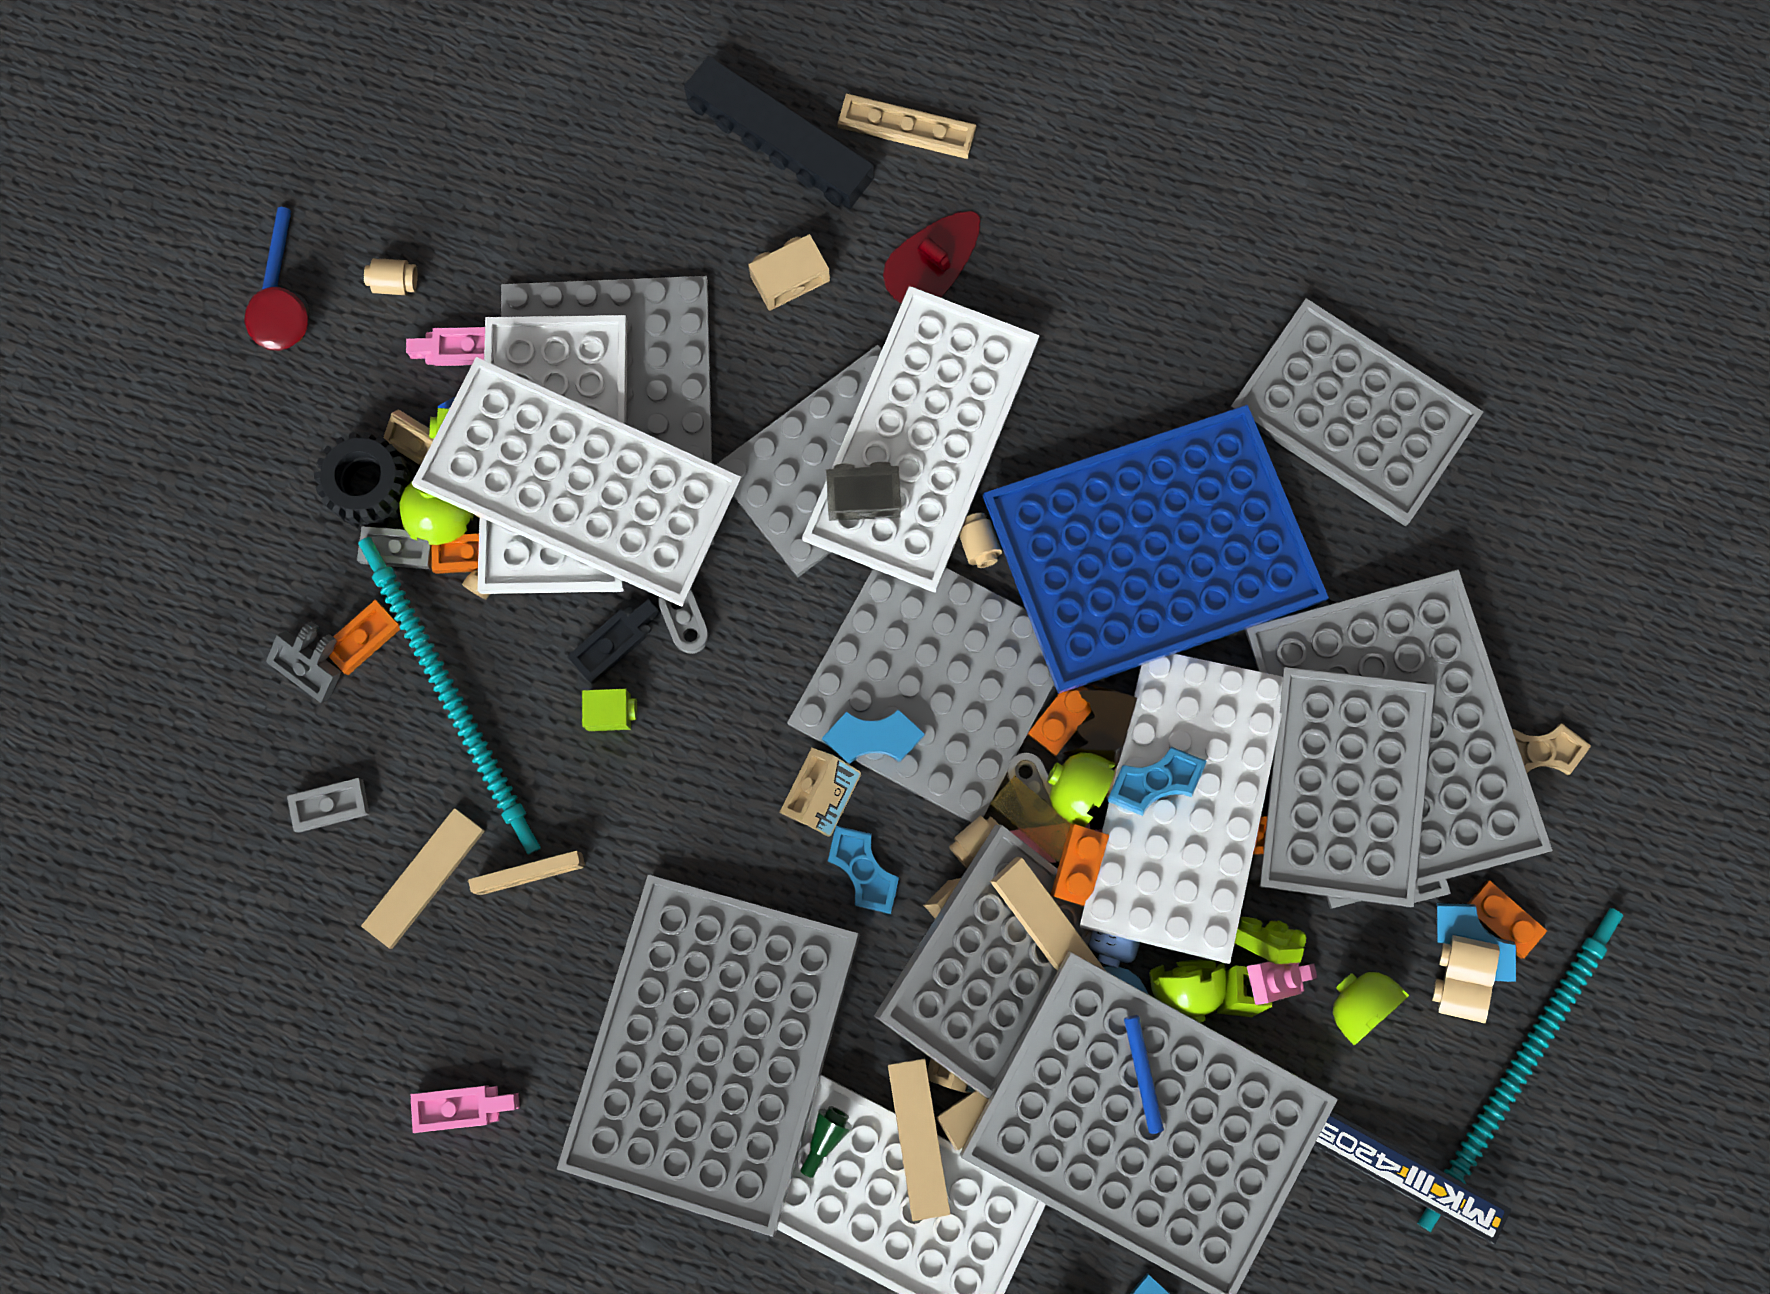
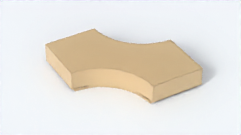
M1562 723L1558 724L1550 733L1542 736L1524 735L1512 729L1526 773L1537 767H1551L1567 775L1571 774L1591 747L1589 743Z

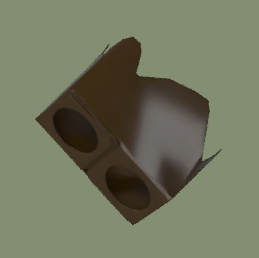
M1088 683L1098 690H1083L1079 693L1084 700L1090 703V708L1094 712L1095 717L1077 727L1079 734L1088 743L1075 750L1062 752V754L1073 756L1078 753H1092L1115 763L1114 767H1116L1121 757L1137 697Z

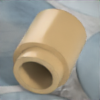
M373 258L371 264L365 266L364 282L366 286H370L372 293L407 295L408 292H416L418 271L415 264H408L407 260Z
M975 513L967 516L959 537L969 564H977L978 568H985L995 564L998 561L997 557L1002 554V549L992 521L986 518L985 513Z
M979 816L954 837L955 842L949 846L953 854L966 868L969 867L994 826L999 825L991 816L987 820Z

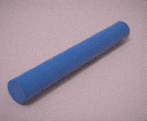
M285 207L277 208L262 290L278 286L291 217V210Z
M1139 1015L1128 1016L1124 1018L1148 1131L1151 1134L1164 1131L1140 1018Z

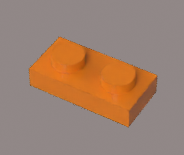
M479 533L463 534L452 542L431 545L432 571L435 574L478 570Z
M375 599L333 636L337 642L329 657L344 674L349 675L400 630V624Z
M1084 686L1058 694L1027 734L1055 757L1076 732L1077 727L1084 722L1092 711L1090 703L1084 700L1079 693L1080 691L1088 690Z
M1070 824L1050 896L1085 906L1086 900L1095 888L1109 838L1108 834L1076 824Z
M1490 880L1486 881L1467 903L1476 905L1480 923L1495 937L1515 942L1516 955L1520 959H1524L1547 932L1544 927Z

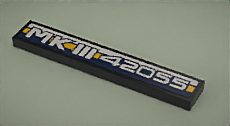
M1331 1112L1314 1144L1317 1148L1492 1244H1496L1512 1210L1334 1112Z

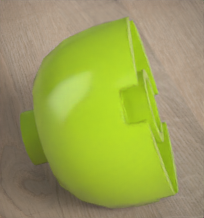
M412 481L404 489L399 502L404 530L412 539L418 541V537L428 540L430 545L449 543L461 537L467 531L466 525L474 517V514L413 487Z
M1078 753L1070 756L1063 765L1056 763L1047 778V782L1052 784L1049 795L1052 807L1056 813L1071 824L1085 827L1093 818L1087 812L1094 806H1101L1110 788L1115 773L1112 770L1115 763L1092 753Z
M1188 960L1176 962L1179 967L1172 969V971L1165 972L1164 965L1150 971V981L1154 998L1198 1022L1205 1021V1015L1214 1012L1223 1003L1226 994L1225 965L1222 962L1217 968L1214 960Z
M1367 972L1358 978L1351 973L1336 987L1341 994L1333 1004V1015L1342 1033L1353 1045H1356L1409 995L1393 979L1379 972Z

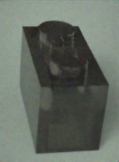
M874 462L870 464V467L855 468L853 464L843 463L835 465L834 469H826L829 521L901 518L899 466H891L889 462Z

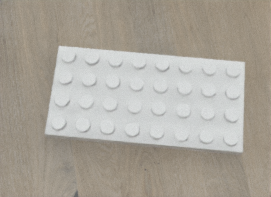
M909 286L802 536L803 541L936 593L1040 335Z
M626 315L485 317V361L626 424L628 331ZM480 517L477 590L479 593L624 592L623 580Z
M476 357L416 473L412 485L421 491L679 606H683L737 489L741 476Z
M1172 654L1141 665L1134 697H1137L1129 729L1127 730L1113 786L1123 765L1136 768L1151 766L1163 759L1171 747L1207 762L1192 797L1178 794L1162 797L1153 802L1143 816L1109 802L1102 833L1108 834L1109 838L1094 891L1085 902L1080 928L1230 964L1282 713H1279L1282 676L1178 654Z
M821 1075L777 1229L899 1294H1004L1046 1204L962 1159L960 1153L963 1148L955 1150L949 1140L938 1135L950 1215L912 1221L895 1112ZM829 1106L836 1107L849 1116L848 1122L852 1125V1129L828 1156L823 1158L813 1178L807 1177L800 1172V1169L811 1150L810 1145L819 1109L827 1110Z

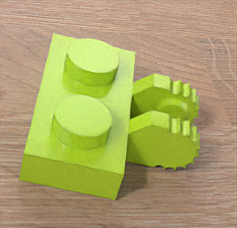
M1250 917L1240 918L1235 944L1274 964L1301 962L1304 952L1303 947L1307 939L1304 932L1297 929H1288L1289 926L1281 921H1270L1263 928V923L1257 919Z

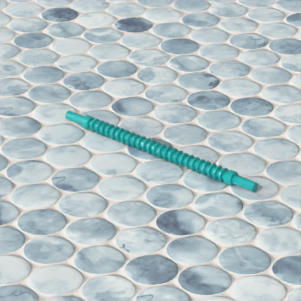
M371 537L360 540L358 545L374 572L372 575L373 581L377 587H382L380 590L381 595H387L385 603L392 604L390 612L397 613L394 617L395 621H401L400 630H406L404 634L405 639H411L409 647L416 648L414 656L421 657L418 663L419 665H425L424 674H430L429 683H435L436 685L433 691L440 692L438 700L445 702L443 709H449L448 718H454L453 727H458L460 729L457 733L458 736L465 738L462 744L469 746L467 753L474 755L472 762L479 764L477 771L483 772L482 780L489 782L487 790L494 791L492 799L499 800L497 808L504 810L501 815L505 823L512 825L528 855L536 852L541 847L524 818L526 811L522 804H516L515 801L518 797L517 795H511L512 786H506L507 777H501L502 768H496L495 765L498 763V760L491 758L493 751L486 749L488 742L481 740L483 733L476 731L478 724L471 722L473 715L467 714L468 706L461 704L464 698L457 696L459 689L452 687L454 680L447 678L449 671L442 669L444 662L438 661L439 653L432 651L435 645L428 643L430 636L423 634L425 627L418 625L420 618L414 617L415 609L408 607L411 601L404 599L406 595L404 590H399L401 583L395 582L397 576L393 568L386 566Z
M1609 908L1592 938L1588 937L1585 939L1581 946L1583 952L1576 954L1578 961L1571 962L1573 970L1565 972L1567 979L1560 980L1562 988L1554 990L1557 996L1549 998L1551 1006H1544L1543 1009L1546 1014L1538 1016L1540 1023L1533 1024L1535 1032L1527 1034L1529 1041L1522 1042L1524 1050L1516 1052L1518 1059L1511 1060L1513 1068L1505 1070L1507 1077L1500 1078L1502 1086L1494 1088L1496 1095L1489 1096L1491 1104L1483 1106L1485 1110L1484 1115H1477L1480 1120L1479 1123L1472 1124L1474 1128L1473 1133H1466V1136L1469 1138L1468 1141L1461 1142L1462 1151H1455L1458 1157L1456 1160L1449 1161L1452 1167L1450 1170L1444 1169V1173L1466 1184L1463 1178L1465 1175L1470 1176L1472 1174L1469 1170L1471 1165L1477 1166L1475 1158L1483 1156L1480 1151L1481 1148H1488L1486 1140L1494 1138L1491 1132L1493 1129L1498 1130L1500 1128L1497 1124L1498 1120H1505L1503 1112L1511 1110L1508 1106L1509 1102H1516L1514 1094L1522 1092L1519 1087L1520 1084H1527L1525 1076L1533 1074V1071L1530 1069L1531 1066L1538 1065L1536 1058L1544 1056L1541 1050L1543 1047H1549L1547 1040L1555 1038V1035L1552 1033L1553 1030H1559L1558 1022L1566 1020L1563 1015L1564 1012H1570L1569 1004L1577 1002L1574 997L1575 994L1580 995L1582 993L1580 986L1588 984L1585 979L1586 976L1591 977L1593 975L1591 968L1598 967L1596 960L1603 959L1607 953L1606 944L1623 918L1622 913ZM1426 1207L1417 1224L1431 1232L1441 1215Z

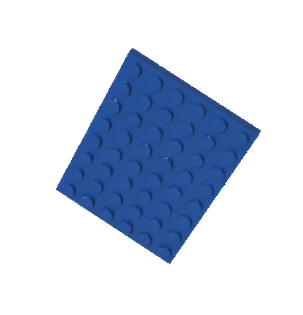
M1248 405L985 492L983 495L1058 694L1325 602L1329 598Z

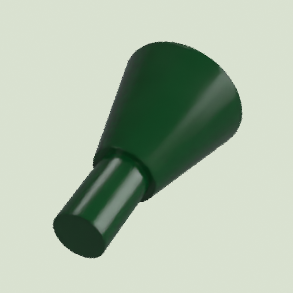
M829 1106L827 1110L819 1109L810 1145L811 1150L800 1169V1172L805 1176L813 1178L823 1158L827 1157L852 1129V1125L848 1122L849 1116L842 1110L833 1106Z

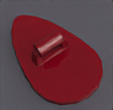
M967 211L944 217L919 231L894 250L885 263L883 273L886 289L891 296L902 303L909 286L942 298L958 278L975 248L980 228V217L973 211Z

